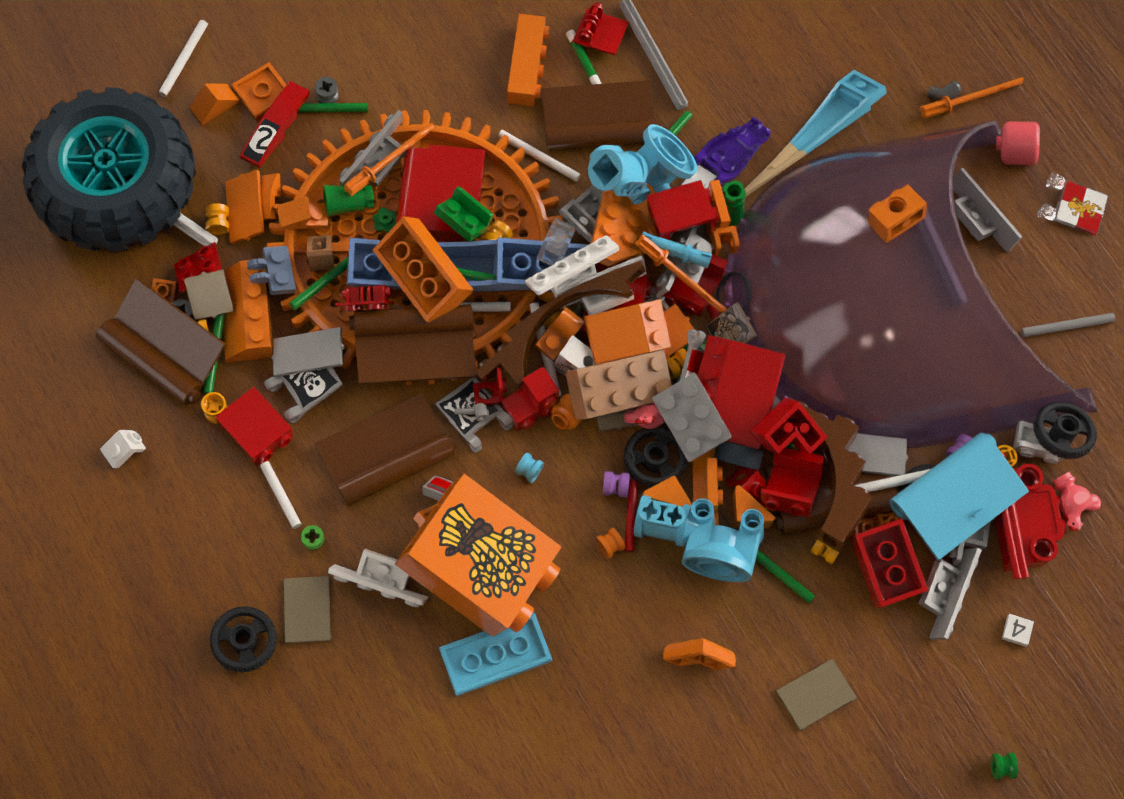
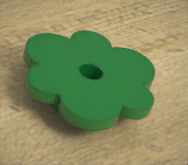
M387 208L379 209L378 214L373 216L375 230L389 232L396 225V212L394 210L389 211Z

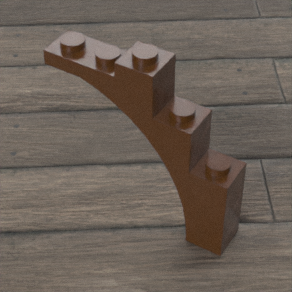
M797 400L827 436L819 447L830 469L833 484V501L829 516L820 529L817 540L840 552L868 510L873 498L866 489L854 486L862 474L866 463L859 454L848 451L857 436L859 426L853 420L837 415L834 421H831L825 414L817 413L804 402Z

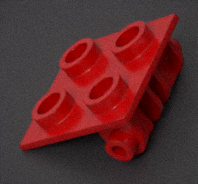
M594 3L590 9H586L573 43L616 55L629 22L603 14L602 5Z
M215 242L201 247L197 252L180 259L174 264L180 293L187 290L185 278L201 275L202 272L210 273L222 270Z
M386 285L373 286V289L372 286H368V301H366L364 286H361V289L360 287H347L346 290H342V299L346 300L347 303H335V306L343 307V311L349 312L363 310V306H367V309L372 310L387 309V305L394 304V302L388 301V297L392 296L391 287H386Z

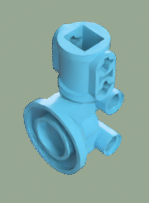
M651 124L643 132L644 146L638 152H624L620 146L602 145L596 148L590 154L591 160L588 166V175L591 183L597 189L603 191L613 190L617 196H628L632 203L636 205L645 201L646 195L651 194V191L646 186L647 183L650 184L655 193L670 189L669 184L676 177L690 179L697 172V164L687 147L674 134L659 125Z
M643 495L637 510L634 536L643 538L645 535L676 542V546H685L682 564L699 575L726 582H747L751 580L758 547L764 538V517L756 509L746 510L741 516L740 529L737 531L730 527L715 525L714 507L707 499H698L692 505L684 504L682 507L651 500V496Z

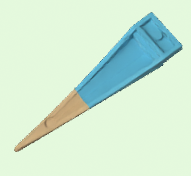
M856 70L843 77L836 83L822 104L789 144L744 189L746 196L870 111L871 105L887 94L886 86Z

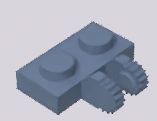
M288 246L265 247L262 251L264 259L247 261V268L249 270L266 269V272L250 275V283H268L271 295L295 293L296 287Z

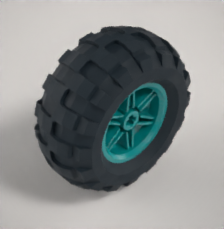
M105 87V92L94 93L89 89L76 93L78 98L68 103L61 100L51 108L50 116L46 120H39L30 135L32 143H28L27 148L25 147L22 169L24 177L22 182L26 196L39 220L43 221L49 231L66 242L69 240L74 242L77 247L99 252L100 248H107L110 252L128 251V246L138 243L144 246L156 240L157 233L163 229L168 231L181 215L180 209L185 208V205L188 204L194 189L193 178L196 174L195 158L187 133L183 131L179 120L167 108H161L157 105L154 99L135 91L133 94H127L121 88Z

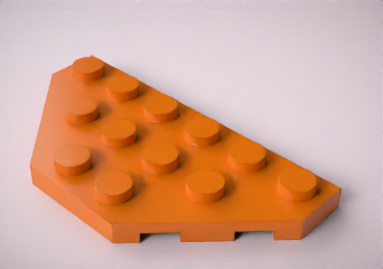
M647 183L646 186L651 191V194L655 193L650 184ZM613 190L603 191L590 244L606 235L618 244L619 251L599 261V263L610 267L616 265L619 261H628L646 254L635 245L643 231L657 236L647 209V199L640 204L634 205L628 196H617Z

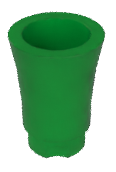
M734 180L733 182L726 183L722 188L730 217L729 226H736L745 218L746 191L741 182Z
M323 184V199L327 217L374 208V196L371 185H367L353 196H349L348 192H345L343 188L345 186Z

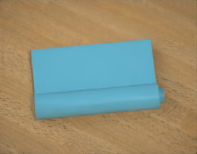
M979 433L889 501L893 512L900 519H908L937 560H940L1029 492L997 448L996 441L990 434Z

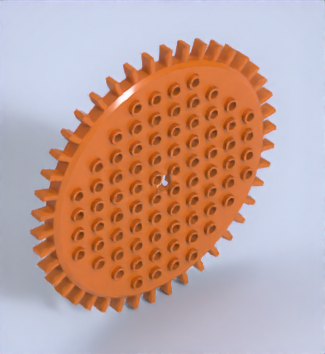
M407 110L402 111V125H399L390 137L401 145L430 123L431 119L428 110H423L421 116L422 124L409 125L410 117ZM445 112L442 117L441 126L434 125L435 128L410 147L428 149L429 145L485 150V168L480 203L493 213V218L486 232L491 231L490 226L494 221L499 220L513 231L511 239L567 243V235H550L549 228L564 226V218L561 215L547 217L546 210L559 206L558 196L541 200L539 193L550 188L549 178L535 184L532 183L530 177L539 172V164L534 162L522 170L517 163L525 157V149L521 147L509 157L503 152L509 144V137L507 135L502 136L496 145L487 142L491 133L489 125L486 124L477 137L469 133L471 130V118L466 117L462 122L461 129L458 130L450 128V113ZM380 114V126L382 129L387 119L386 114ZM363 119L360 121L362 136L354 140L345 128L340 130L342 141L345 144L342 147L336 149L331 142L325 139L322 141L323 149L329 156L321 161L309 152L306 155L307 162L315 169L308 175L302 170L295 168L293 170L294 178L303 184L300 190L283 185V195L293 200L308 197L309 203H324L323 184L340 186L339 177L346 167L350 168L353 165L357 153L361 149L365 150L370 144L369 140L375 132H380L382 129L371 132L369 125ZM402 157L378 187L371 182L367 184L372 186L374 208L327 217L328 226L326 229H280L279 223H269L271 234L285 236L284 242L267 243V247L288 246L296 287L294 296L280 302L284 312L292 309L289 302L310 287L308 286L309 282H316L330 271H310L307 258V237L331 235L332 240L338 238L339 242H332L333 259L341 262L348 257L350 238L379 240V238L386 236L388 232L375 230L373 216L378 214V210L381 208H387L389 211L394 210L397 214L405 158ZM501 192L503 195L498 197L495 193ZM381 195L386 196V198L383 200L379 199L378 197ZM275 203L274 210L275 214L278 215L277 206L280 204ZM524 212V213H526L527 215L524 216V217H521V216H519V213ZM497 213H502L503 216H502V217H496V214H497ZM338 217L339 221L333 222L332 219ZM356 217L363 218L361 221L355 220ZM521 233H526L528 236L520 237L519 235ZM345 270L333 280L339 281V285L333 286L332 282H330L300 307L303 312L295 316L291 321L295 329L311 321L315 327L309 332L341 327L342 344L345 346L343 350L346 351L342 356L343 366L341 367L347 369L356 356L354 330L350 331L349 316H353V312L343 311V307L338 306L334 308L331 306L335 302L347 303L346 300L342 299V290H346L347 287L352 288L353 286H347V270ZM365 287L366 301H368V288ZM391 289L392 296L388 297V301L404 308L415 307L412 302L408 306L403 304L406 300L410 301L403 290ZM533 290L471 292L463 302H475L477 298L482 299V302H499V298H505L506 302H510L511 311L472 312V335L475 356L484 352L491 359L497 353L493 346L499 342L509 343L512 339L506 332L524 320L527 315L531 314L529 305L535 303L537 298L550 302L555 299L554 293L546 291L541 295H537ZM363 306V310H372L367 309V306ZM477 320L484 322L482 325L475 324ZM475 359L476 371H477V370H478V362H477V360ZM428 380L429 384H434L435 380ZM406 382V385L412 384V382Z

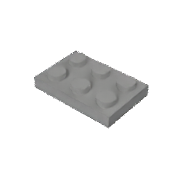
M696 373L689 375L652 397L688 462L695 460L733 438Z

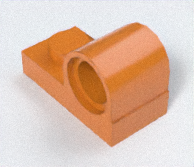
M565 306L534 347L550 360H555L571 336H574L579 331L585 321Z

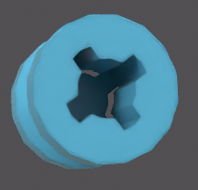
M527 452L519 461L515 474L518 476L523 475L528 482L533 483L539 476L544 462L534 460L532 455Z

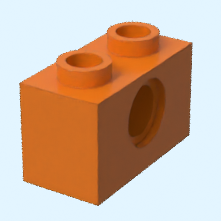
M907 184L901 189L894 190L889 197L881 202L874 203L868 210V224L888 243L926 218L927 203Z

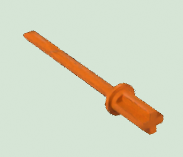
M1024 78L1014 79L952 100L948 96H944L939 101L920 106L921 117L929 118L941 113L949 114L952 112L953 106L1021 85Z
M429 123L371 169L363 166L360 173L344 184L345 192H348L349 196H353L370 182L374 183L376 181L375 174L435 128L433 123Z
M644 234L640 236L635 245L653 259L655 266L665 265L721 314L727 310V308L667 258L668 250L660 249Z

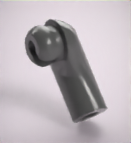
M957 81L950 82L942 89L930 86L927 97L941 100L942 97L948 96L951 100L959 95L961 86Z

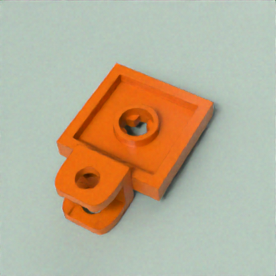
M710 181L708 185L712 198L710 204L711 207H716L719 215V220L716 221V231L711 232L709 224L706 223L708 241L714 245L712 254L719 256L721 244L728 243L731 254H737L740 246L736 227L729 226L730 217L720 181Z

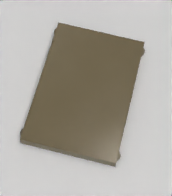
M329 576L284 579L285 644L331 641Z
M833 659L827 660L826 663L776 690V693L800 731L857 698Z

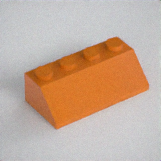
M403 216L373 249V252L426 322H431L458 307L473 291V288L423 223L417 218Z
M249 260L239 261L224 270L234 311L225 313L224 318L225 362L271 358L274 355L269 284L250 283L249 279L250 275L266 272V269L249 270L247 268V261Z

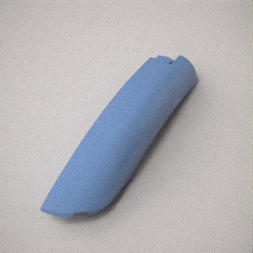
M350 238L347 286H364L366 288L372 286L373 288V286L386 285V287H391L393 290H402L373 252L374 247L381 240ZM511 238L470 242H437L457 268L495 275V280L474 281L466 279L473 288L472 292L531 290L526 285L525 280L588 246V244Z

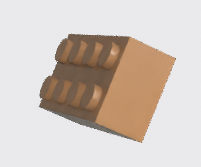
M664 350L652 351L565 371L575 420L593 418L654 403L652 397L672 386Z

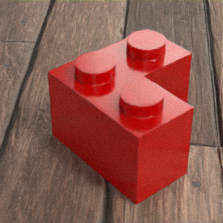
M544 367L522 379V388L502 400V409L512 418L513 426L517 432L523 428L524 430L531 428L536 424V420L543 416H551L552 407L559 400V388Z
M787 397L751 430L765 449L777 454L790 442L797 450L811 454L827 438L802 404Z

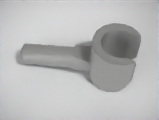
M483 403L476 404L474 408H455L454 410L455 415L475 414L477 421H486L490 418L489 411Z

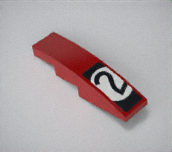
M289 81L252 133L240 154V159L260 168L284 140L285 131L297 118V111L309 98L310 90Z

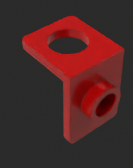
M497 368V381L473 384L475 405L479 403L484 405L502 404L503 393L507 392L506 378L501 377L500 368ZM483 388H489L492 390L493 396L489 399H483L479 396V392Z
M740 466L726 480L729 486L736 487L739 484L761 504L762 488L766 489L767 483L758 470ZM746 473L744 478L735 481L739 475Z

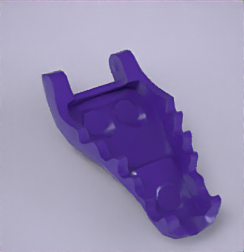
M753 117L742 127L730 128L727 133H720L718 136L713 137L694 156L697 166L702 164L712 174L716 175L715 180H719L720 185L724 186L726 183L733 181L745 169L759 147L768 140L771 132L761 121Z

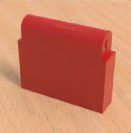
M429 145L428 149H407L396 224L403 216L417 218L436 241L468 242L434 214L437 205L452 197L457 187H461L479 203L481 202L485 150Z

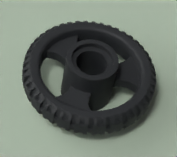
M1061 401L1052 402L1043 406L1035 416L1033 429L1036 439H1038V442L1046 451H1049L1054 456L1057 455V457L1065 459H1078L1088 454L1096 443L1097 431L1094 422L1083 409L1081 410L1076 405ZM1055 412H1062L1065 414H1062L1058 417ZM1043 423H1048L1052 426L1049 436L1045 432ZM1077 434H1083L1087 437L1083 446L1071 448L1070 444Z
M660 426L654 429L642 428L629 438L624 450L626 470L636 482L647 487H653L674 475L679 479L687 465V458L670 429ZM656 436L657 441L647 444L644 452L634 450L635 445L643 438ZM672 443L675 445L679 455V462L676 468L671 467L667 463L669 455L667 446ZM657 453L662 459L653 460L649 455ZM643 463L648 471L660 472L661 478L645 476L637 470L636 466Z
M249 606L236 607L226 611L214 623L210 634V647L215 659L223 667L234 672L244 673L260 668L270 660L277 644V632L272 620L263 611ZM250 616L254 618L250 626L238 624L229 629L226 625L237 617ZM261 632H267L268 641L266 648L256 658L252 652L258 645L257 635ZM247 634L250 636L247 643H237L241 635ZM230 641L234 650L240 654L238 662L228 659L222 653L219 645L220 642Z

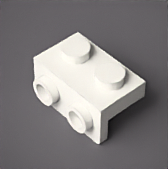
M1018 422L1013 449L1020 452L1021 456L1028 458L1037 456L1044 458L1043 461L1051 464H1057L1065 459L1057 457V455L1054 456L1040 445L1038 439H1036L1032 423ZM1044 427L1045 432L1049 436L1051 428Z

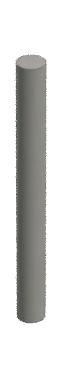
M1114 313L1025 327L1021 328L1022 337H1029L1115 322Z

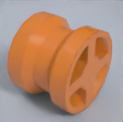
M613 527L604 536L599 535L595 538L599 549L607 559L613 557L614 552L622 551L626 548L622 537Z

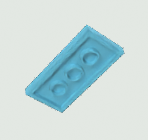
M535 613L531 615L527 623L517 633L508 628L491 637L483 631L439 647L456 697L550 663L553 660Z

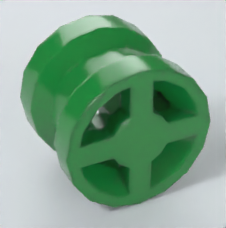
M1008 752L1002 756L998 753L991 755V772L995 780H1000L1002 777L1007 776L1010 779L1017 778L1018 762L1014 752Z

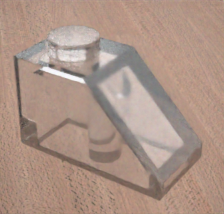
M554 217L536 259L551 266L561 261L573 237L576 226Z

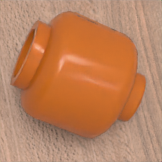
M570 394L563 395L552 407V422L560 429L573 430L583 420H575Z

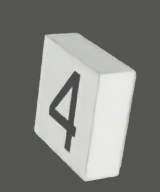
M1009 614L1006 619L1002 640L1027 647L1034 621Z

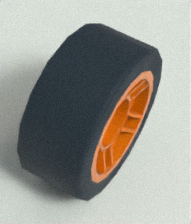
M724 442L717 446L714 458H717L719 461L759 470L764 451Z

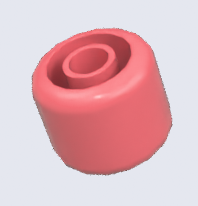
M1008 121L1004 123L1001 136H997L996 150H1000L1002 163L1005 165L1037 164L1040 146L1039 124L1037 122Z

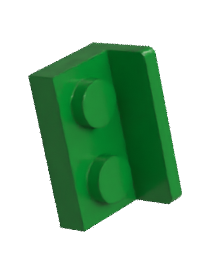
M461 187L455 188L452 197L437 205L434 214L468 242L485 233L493 218L492 212Z

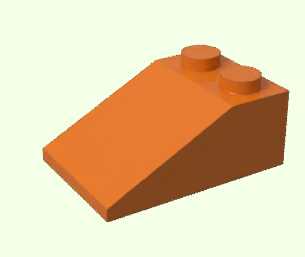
M661 299L584 316L594 364L671 347Z

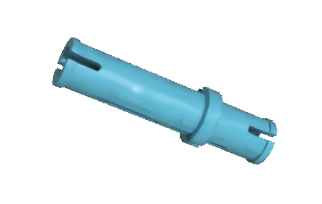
M643 231V234L660 249L668 250L669 256L681 259L683 263L690 262L708 268L712 253L692 248L690 244L686 246Z

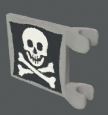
M333 367L279 377L273 376L264 382L265 387L273 393L277 392L284 384L298 404L284 412V417L291 423L297 422L307 411L344 385Z
M471 378L435 405L466 441L470 449L477 453L482 449L480 439L474 434L495 418L503 429L507 431L513 427V421L510 415L498 404L485 405L490 416L486 421H477L475 414L455 415V408H474L475 406L473 384L479 383L476 378ZM485 388L480 390L479 396L481 398H491V395Z

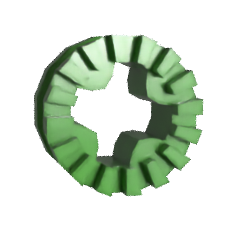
M307 526L301 533L302 543L309 550L319 549L324 544V534L318 526ZM311 532H315L316 536H320L315 539L314 543H310L309 539L306 538L311 535Z

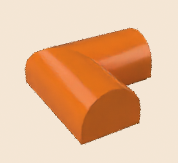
M705 638L668 644L664 648L663 653L665 661L679 667L702 664L716 671L733 668L736 663L735 654L731 650Z

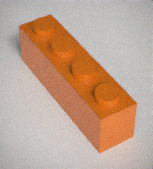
M519 14L507 90L508 104L534 106L535 98H540L541 84H538V78L542 79L544 65H540L541 59L546 58L547 45H543L544 39L548 40L549 26H545L546 17L527 14Z

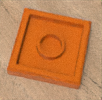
M270 62L231 84L232 90L255 121L263 118L274 100L286 86V83Z

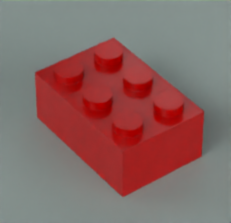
M902 518L849 537L875 608H881L929 591Z

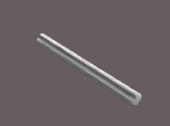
M622 0L620 8L677 110L686 108L688 101L632 0Z

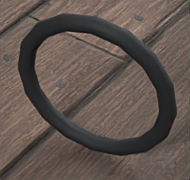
M729 272L718 284L716 300L721 303V291L725 282L732 276H739L744 280L747 288L746 300L742 307L745 313L752 297L750 281L742 272Z

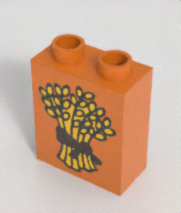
M463 474L446 489L395 562V565L493 637L508 628L517 633L527 623L534 608L526 603L535 587L544 592L557 577L560 567L552 561L561 549V546L466 474Z

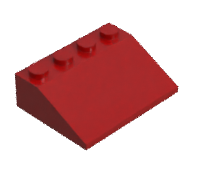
M708 335L698 378L733 437L726 442L761 450L762 444L751 430L772 410L786 355L734 340Z

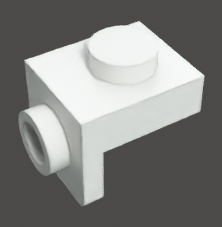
M118 430L100 450L112 468H119L134 452H143L146 448L141 442L140 435L135 431Z

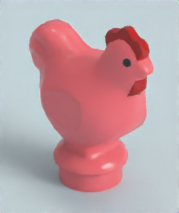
M655 403L638 406L636 409L628 410L624 413V421L626 423H636L646 429L657 428L665 422Z
M1069 471L1052 482L1055 485L1054 488L1060 490V511L1064 515L1066 526L1071 531H1079L1080 527L1083 526V523L1080 521L1081 512L1096 511L1101 507V500L1097 495L1090 494L1086 488L1075 485V477Z

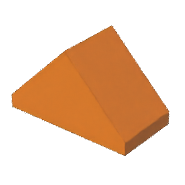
M204 84L189 106V109L203 126L241 101L228 84Z
M675 475L645 490L643 495L651 496V500L682 507L684 504L692 505Z
M738 484L733 493L734 529H740L741 516L749 509L760 511L764 517V529L770 528L776 517Z

